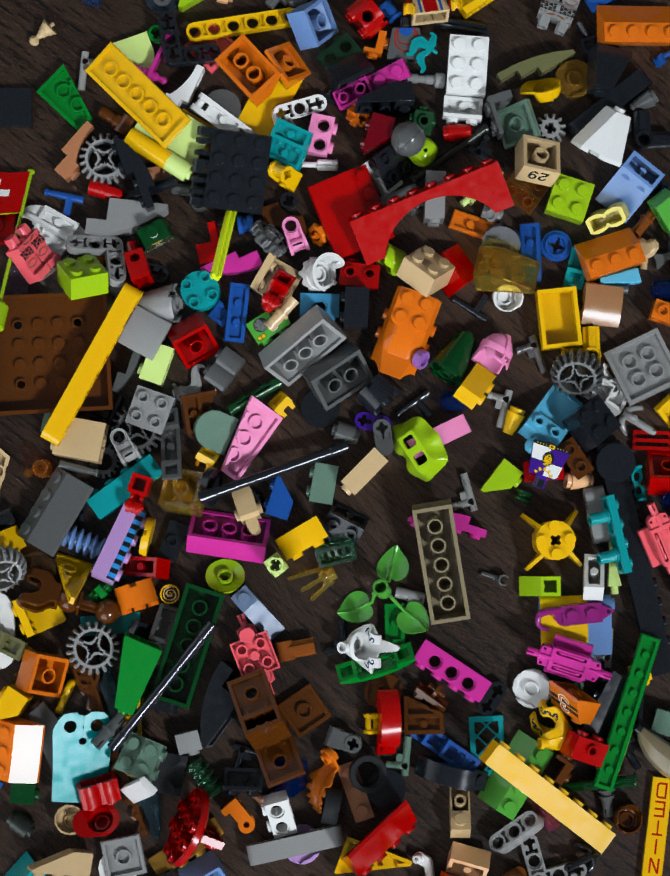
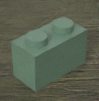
M318 462L315 463V466H311L309 477L313 478L312 485H307L306 497H309L310 502L332 505L339 466Z

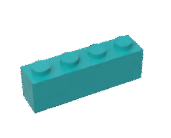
M143 454L142 458L136 459L137 464L132 467L128 465L120 471L122 475L116 479L114 477L110 478L104 483L105 487L99 491L97 488L91 493L87 503L100 520H103L124 504L125 500L130 498L131 492H128L127 488L133 472L154 479L153 482L162 476L161 467L151 454Z

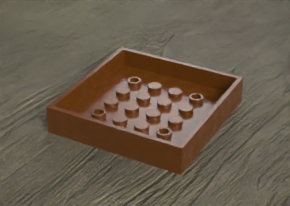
M66 293L3 296L2 301L8 305L9 309L4 330L0 332V416L53 413L108 314L107 294L70 300ZM76 319L81 321V325L78 327L74 325V320ZM16 322H20L22 324V327L20 329H16L14 327V324ZM110 355L78 412L113 410ZM23 381L25 387L21 389L17 386V383Z

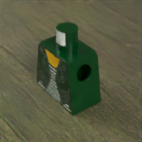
M163 218L157 219L138 229L135 233V239L139 247L143 248L145 254L176 238L168 220Z

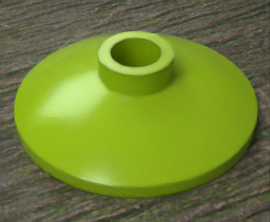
M220 559L210 564L206 570L205 578L212 590L219 593H232L243 585L245 572L238 562L231 559Z

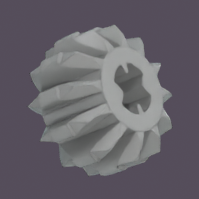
M547 113L544 114V120L538 117L537 122L541 132L539 138L561 143L562 138L560 136L566 135V132L562 130L566 127V124H559L562 118L559 117L555 120L554 113L551 118H549ZM548 126L552 127L551 134L547 133Z

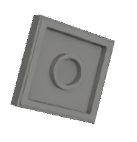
M140 833L100 841L107 876H135L148 872Z

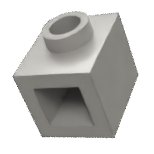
M199 728L178 733L174 736L179 755L188 753V756L199 754V750L203 749Z

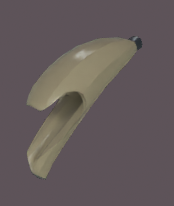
M638 723L633 727V730L637 732L638 742L643 755L653 768L670 779V742Z

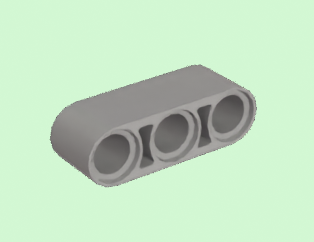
M603 485L583 488L587 515L603 511L600 498L605 496ZM606 523L589 525L593 544L611 541Z
M533 811L524 812L490 837V848L501 854L509 853L543 828V817ZM535 817V823L530 826V819ZM519 828V835L514 837L515 829ZM503 839V846L498 848V842Z

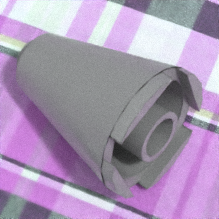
M177 283L143 293L138 303L139 306L169 322L178 323L182 319V315H179V309H183V299L180 288H176Z

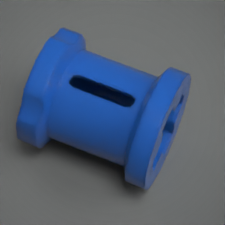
M386 0L379 6L388 19L389 25L398 20L403 14L395 8L392 0Z

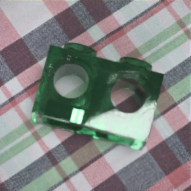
M347 32L344 35L339 34L333 39L332 45L323 47L317 53V62L326 71L327 67L359 52L362 53V49ZM343 44H348L351 49L348 52H343L340 47ZM332 56L336 59V62L328 64L325 59Z

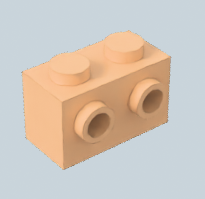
M453 841L448 853L445 872L459 876H487L491 852Z

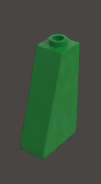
M128 631L124 633L114 706L123 715L134 714L162 653L161 645Z

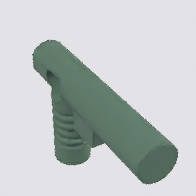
M404 736L403 754L397 753L396 761L386 760V768L401 769V776H409L412 736ZM407 763V768L404 769L401 765Z

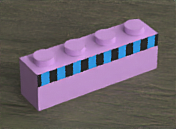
M124 504L91 571V577L112 586L115 581H120L123 574L121 568L124 563L128 564L132 555L129 551L132 546L135 547L140 538L137 534L140 528L144 529L147 519L145 518V510H142L139 515H135V513L125 512Z

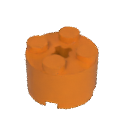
M151 578L114 589L121 616L132 613V608L136 612L146 609V604L148 608L159 604Z

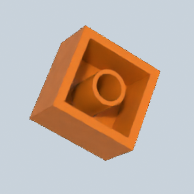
M25 649L15 688L26 693L60 698L69 666V659L57 654Z

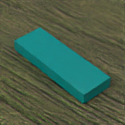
M132 612L123 616L120 613L119 618L115 622L106 624L104 631L111 627L112 631L109 634L125 633V631H128L133 619L140 621V612ZM95 615L80 616V624L83 625L84 629L87 628L86 622L88 621L91 627H94L95 621L98 622L97 628H100L102 622ZM87 632L82 636H94L97 632Z

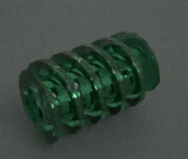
M201 756L186 767L189 768L186 775H194L190 781L198 780L195 787H203V790L208 792L210 800L222 791L221 787L224 783L223 781L216 783L219 776H211L214 769L207 770L210 764L209 762L202 764L205 757Z

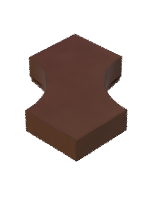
M278 202L263 207L262 218L267 224L271 223L276 228L282 230L283 220L292 216L299 221L305 236L308 235L303 215L293 216L287 214L282 210ZM289 221L285 224V228L288 231H294L296 224L293 221Z

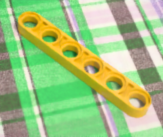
M289 7L193 22L187 26L186 36L192 42H200L290 28L291 26L286 20L285 15L294 8ZM274 16L277 19V23L270 25L266 22V18ZM255 19L258 25L255 28H250L247 25V21ZM236 22L239 28L231 31L228 28V24ZM211 25H217L220 30L218 33L212 34L208 28ZM191 28H198L200 35L193 37L189 31Z

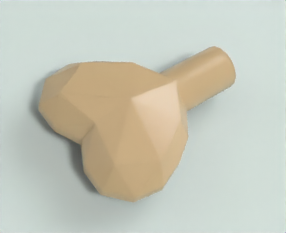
M637 238L641 243L646 262L640 265L639 269L647 270L648 259L657 252L659 243L656 239L645 240L644 238Z

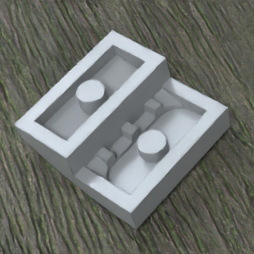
M137 305L117 342L153 360L173 323Z

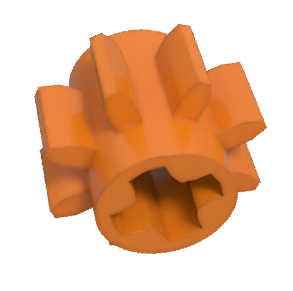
M353 103L347 109V116L345 118L350 121L349 124L353 127L357 125L363 127L370 113H354L356 103Z

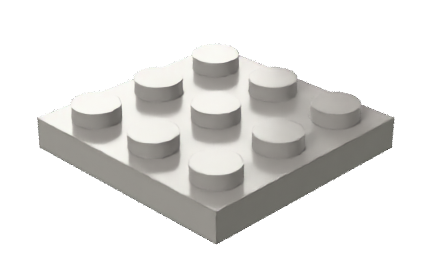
M658 328L604 353L629 406L670 388V352Z

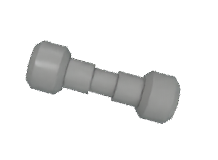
M438 72L434 75L411 73L412 77L404 80L412 81L415 84L425 83L433 85L435 88L443 89L445 87L446 75Z

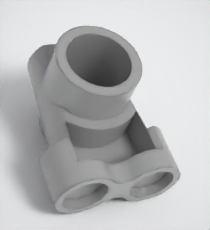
M484 205L481 217L485 218L488 222H500L504 211L496 213L490 207Z

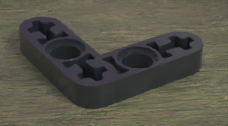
M164 10L159 14L157 25L163 60L168 67L176 68L215 63L214 60L220 55V48L217 45L210 43L181 47L175 15L169 10ZM164 16H167V19L170 20L169 29L167 30L166 22L162 21ZM168 34L173 35L175 42L167 43L164 36ZM174 48V57H178L175 62H172V59L169 58L171 54L170 49ZM200 50H202V54H206V55L203 56V59H201V51H200ZM209 50H212L213 53H216L214 54V57H211L210 54H207ZM194 51L197 54V59L190 60L187 57V53Z

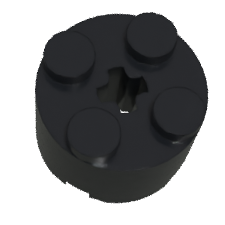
M379 372L358 393L356 398L376 417L383 410L382 406L386 408L394 400L392 396L395 398L403 389L389 375Z

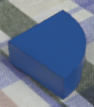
M219 300L207 315L222 328L225 326L227 312L224 304Z

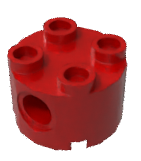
M355 0L345 9V19L349 24L353 23L357 27L356 32L363 40L365 38L372 39L380 30L388 25L387 20L383 21L385 15L373 0ZM362 14H366L368 16V22H365L363 20Z

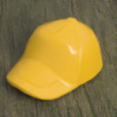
M552 77L525 82L521 86L519 93L522 95H534L539 103L550 102L559 96L561 84L559 79Z

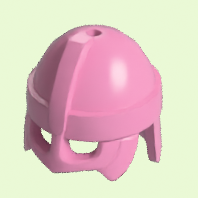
M494 333L483 338L471 360L475 363L478 362L494 374H499L504 365L507 370L513 357L511 336Z

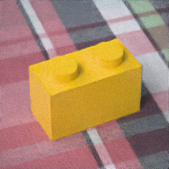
M477 362L453 397L472 410L476 404L481 405L487 396L484 393L489 394L495 386L492 382L496 375Z

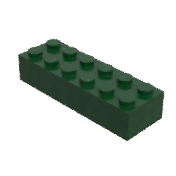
M189 582L186 583L154 688L194 640L208 620L215 625L217 624L226 594ZM213 633L197 650L158 700L183 708H190Z

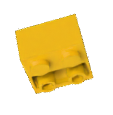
M15 684L4 686L0 691V719L22 714L34 696L15 688Z

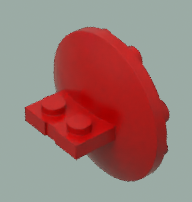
M201 788L192 789L184 800L181 799L177 805L178 811L175 817H172L169 821L168 827L171 829L163 849L168 863L176 867L182 866L192 856L200 842L211 850H215V848L222 850L225 845L218 828L207 825L209 818L208 792Z

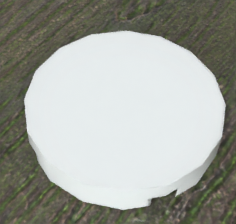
M526 669L514 679L513 693H515L516 700L524 707L537 708L541 699H545L546 703L550 699V679L541 670Z

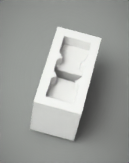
M286 789L263 796L264 804H261L263 815L268 816L269 820L266 821L269 833L273 832L275 839L298 833Z

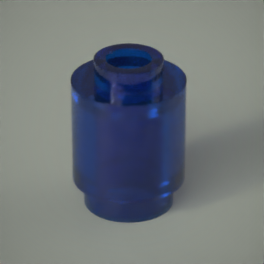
M670 279L654 282V286H651L652 298L660 300L670 299Z
M456 391L444 392V396L440 397L441 408H445V411H463L464 408L469 407L453 397Z

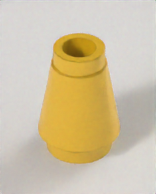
M511 405L510 409H507L502 432L513 436L525 418V410Z

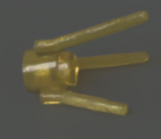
M323 564L318 568L287 577V580L290 581L320 572L318 573V579L300 590L304 592L321 581L323 584L326 583L310 598V601H314L329 586L335 583L334 580L338 576L331 565L325 566Z

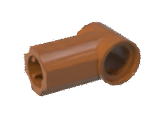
M313 637L275 643L279 662L291 661L297 657L316 654Z

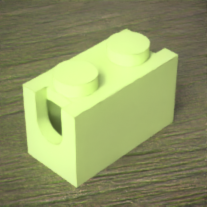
M161 344L153 360L145 358L144 363H140L137 374H140L139 378L163 387L175 349Z

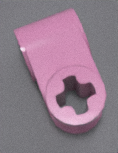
M292 216L285 218L282 222V230L291 256L304 249L310 250L299 221ZM293 221L296 224V229L288 231L285 228V224Z

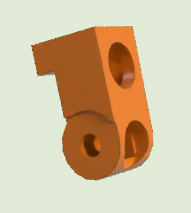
M234 796L221 807V813L225 817L230 814L238 823V828L242 833L247 834L254 830L255 819L237 796Z

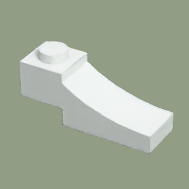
M197 64L190 77L181 87L171 94L166 93L179 108L182 103L187 106L190 105L205 73V68Z

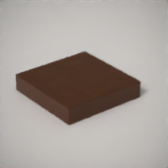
M310 683L278 704L281 712L299 738L332 716Z

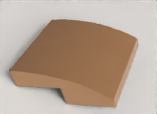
M585 282L581 299L583 306L580 323L619 328L624 287L621 285Z

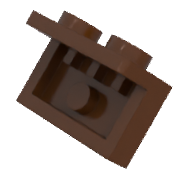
M573 436L557 446L571 451L566 464L578 480L594 470L592 466L594 465L593 460L589 455L585 456L581 450L582 448Z
M554 751V756L561 762L551 775V778L562 785L563 782L567 783L572 776L571 771L575 765L571 763V758L561 752L557 753Z

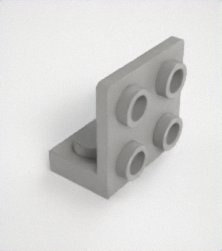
M138 385L125 422L162 435L172 406H175L177 399Z

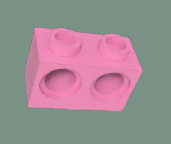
M312 112L308 131L313 133L307 155L327 159L328 154H332L334 143L331 142L332 135H336L338 124L335 123V117ZM320 123H327L329 125L328 130L321 131L318 128ZM321 141L325 144V147L322 150H317L314 144Z

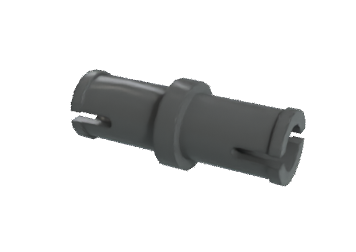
M117 712L107 724L102 726V730L90 742L100 750L111 737L115 736V732L127 719Z

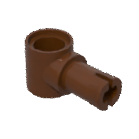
M105 106L98 113L99 117L109 122L113 130L124 138L137 124V121L125 113L123 115L120 113L116 114Z

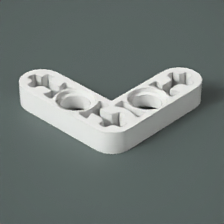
M316 94L274 107L271 113L273 123L275 125L277 118L281 119L280 116L277 117L276 115L279 109L281 111L289 110L288 105H290V112L293 117H290L289 113L284 115L282 120L294 124V119L312 115V112L318 113L323 111L327 106V100L323 95ZM315 98L318 101H322V104L319 106L320 109L317 106L309 108L308 104L314 103L316 101ZM297 103H301L304 106L302 114H297L294 110V106Z

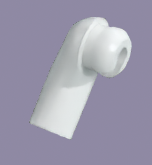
M416 852L412 856V861L424 867L425 876H435L432 858L423 852Z

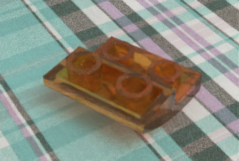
M515 170L506 181L514 205L528 215L532 214L550 188L549 186L515 179Z

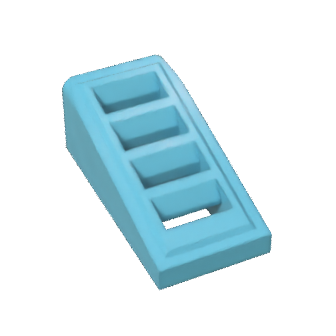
M636 267L598 279V283L616 285H637L642 282L639 270Z

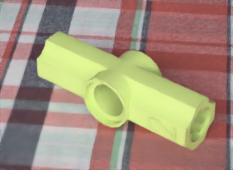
M278 552L263 562L275 578L289 568Z

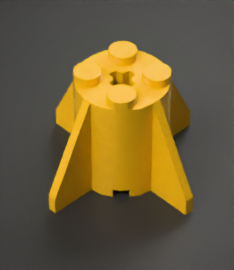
M576 509L564 522L551 520L539 524L524 513L520 515L522 519L535 529L532 533V546L537 554L524 568L526 571H529L542 558L560 560L568 557L578 567L583 565L572 552L575 547L576 536L570 526L578 513ZM551 536L556 537V544H551Z

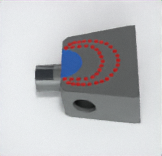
M401 17L400 27L392 28L387 63H394L401 58L406 63H417L416 56L423 49L418 48L414 56H406V53L409 52L411 41L421 36L420 28H412L410 17Z

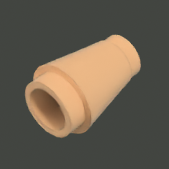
M570 470L565 472L563 484L569 490L593 487L594 477L587 474L578 480Z

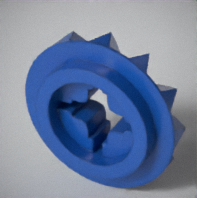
M551 231L541 241V251L544 257L550 261L560 262L571 253V239L562 231ZM559 239V246L563 249H558L553 254V247L549 244H554Z

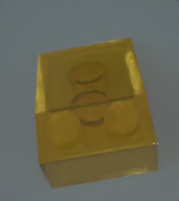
M480 245L473 272L475 290L534 294L540 262L499 246Z

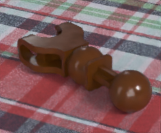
M38 568L28 570L27 581L38 587L39 591L35 593L23 592L17 599V604L20 608L33 613H40L46 609L56 610L59 606L64 612L72 613L76 611L75 615H78L81 609L94 613L96 618L104 624H111L120 616V608L115 600L108 598L99 602L84 598L85 591H82L81 594L79 593L74 604L68 603L63 584L57 583L49 571Z

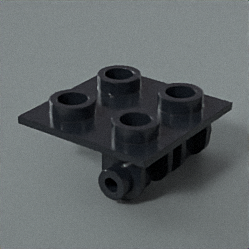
M391 142L372 156L368 162L371 168H378L386 190L391 189L414 170L410 159L407 156L398 154L392 147Z

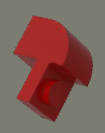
M215 221L207 222L211 242L196 245L201 267L214 261L221 232L220 225L216 226Z

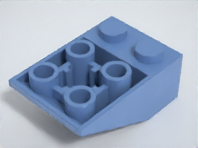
M634 150L595 200L606 209L613 203L625 202L630 213L624 222L625 224L665 174Z

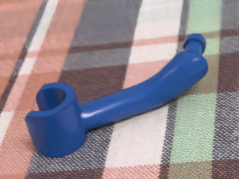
M670 50L660 53L653 58L657 68L667 63L665 58L670 56Z

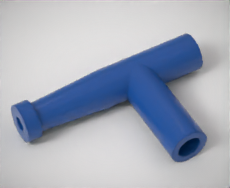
M49 188L45 189L44 196L65 200L62 214L70 217L73 202L80 204L84 202V196L49 190Z

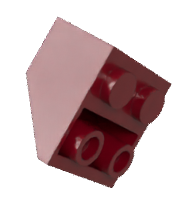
M373 112L372 117L367 118L365 125L367 136H362L360 151H363L362 157H369L391 142L396 118Z

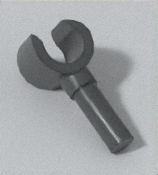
M481 572L482 576L495 580L498 585L507 586L500 582L502 577L509 578L507 575Z

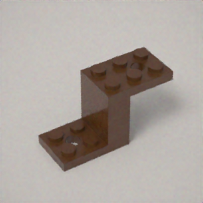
M261 668L226 682L244 735L256 752L268 788L306 774L289 724L277 705L265 669ZM254 689L257 691L255 697H247V693L250 690ZM278 758H285L286 761L283 766H276L275 763Z

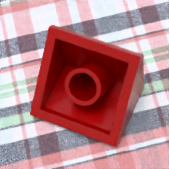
M458 244L440 254V256L449 260L456 267L448 285L441 288L448 298L480 276Z

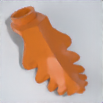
M331 747L323 748L320 751V757L324 765L310 773L309 777L312 781L306 784V787L311 790L306 796L311 798L309 803L313 805V809L318 814L322 813L321 805L323 804V798L326 796V788L332 786L334 776L340 769L336 761L339 757Z

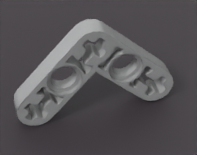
M98 235L68 236L65 245L68 253L74 255L90 254L105 256L108 283L116 288L122 287L125 284L124 246L120 238ZM97 243L99 247L92 248L89 244ZM117 259L120 261V264L115 265L110 260ZM115 272H118V279L114 276Z
M535 835L530 838L534 839V842L531 843L532 849L535 850L537 848V851H531L526 854L525 851H529L528 845L520 844L529 876H547L546 872H549V876H553L554 871L558 869L564 872V876H568L564 866L569 862L545 868L539 842ZM533 855L538 856L540 859L537 866L529 864L528 860ZM585 864L579 866L583 867L579 875L576 872H571L570 875L585 876L587 873Z

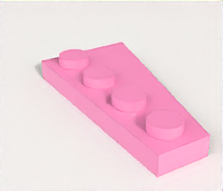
M251 395L220 470L234 480L240 479L283 418Z

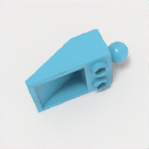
M553 384L518 431L520 435L527 439L525 450L531 454L534 439L558 446L568 432L562 421L583 403L571 394L566 396V392L560 393L559 388H555Z

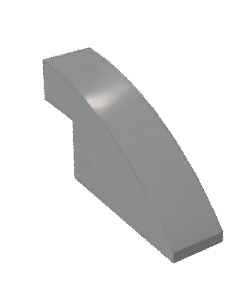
M109 198L107 219L87 218L85 235L115 236L119 238L134 234L138 229L157 219L166 217L169 214L168 204L153 202L155 210L147 213L146 207L142 208L139 201Z

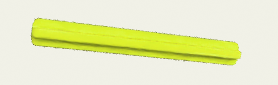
M226 210L210 273V278L219 281L222 277L237 214L234 211Z

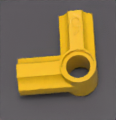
M599 326L582 327L583 348H580L581 352L586 350L592 351L596 354V359H601ZM562 348L561 355L564 350L570 353L571 348Z

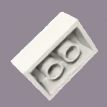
M450 34L445 95L483 98L484 100L489 37Z

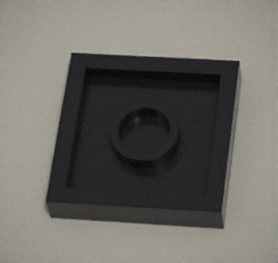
M0 88V128H33L32 88Z

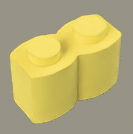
M621 201L613 203L607 209L594 211L585 222L590 234H600L608 227H617L623 224L630 213L625 202Z

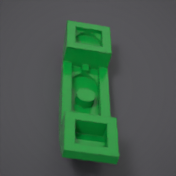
M411 642L398 645L400 649L396 652L379 655L378 658H381V668H374L373 674H370L357 662L355 663L354 660L335 665L340 684H351L376 679L408 666L416 660Z

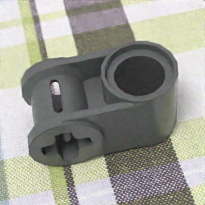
M329 725L323 744L349 753H357L363 746V740L357 734ZM353 739H356V743L359 744V746H355V748L353 749L351 748V744L348 742L352 741Z

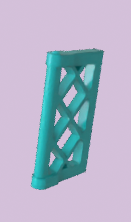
M503 715L468 717L470 753L479 758L493 739L495 740L496 737L499 738V743L501 740L504 742ZM492 721H498V733H495L488 726ZM474 722H481L485 725L478 734L475 733ZM486 727L495 734L488 744L479 737ZM477 738L486 745L479 754L476 753L475 740ZM486 766L483 770L488 771V776H490L493 769H487L489 766Z

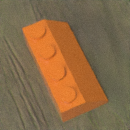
M596 6L597 43L615 46H670V6Z

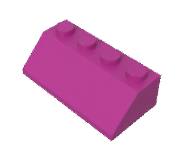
M193 508L187 534L186 552L264 564L271 520L258 519L261 533L254 536L250 534L246 524L243 525L241 521L237 522L235 514Z

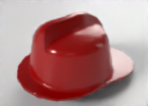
M106 804L101 805L94 811L80 810L72 820V827L74 832L83 838L104 837L111 834L117 828L120 822V814L114 806Z

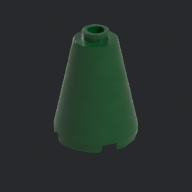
M467 330L459 331L428 362L427 368L431 367L433 369L431 373L447 384L455 382V386H460L476 342L473 338L474 335Z

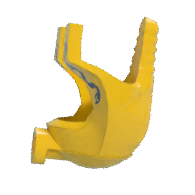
M541 699L538 703L540 714L543 717L553 719L556 725L555 728L541 725L534 711L529 716L531 729L540 736L537 740L539 750L547 748L552 751H558L561 749L568 729H573L567 715H564L556 706L548 707L545 699Z

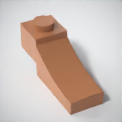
M88 121L82 125L61 149L66 157L54 169L68 183L71 180L74 181L80 175L79 170L81 168L78 164L79 155L82 152L81 148L84 147L85 142L95 130Z

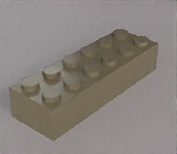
M446 499L412 505L431 625L471 619L452 500Z

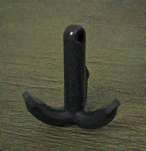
M582 842L573 843V847L586 850L588 853L567 863L564 866V870L569 872L590 861L587 867V876L595 868L600 852L594 851L593 847L589 844Z

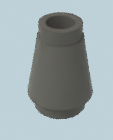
M651 88L649 90L645 89L628 104L632 112L654 107L659 100Z

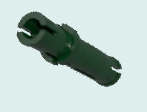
M275 377L251 392L243 393L240 395V398L226 405L231 416L246 408L251 395L260 400L283 386L280 380Z

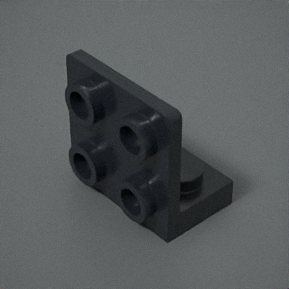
M334 501L322 524L328 537L323 539L325 543L322 546L349 559L369 518Z

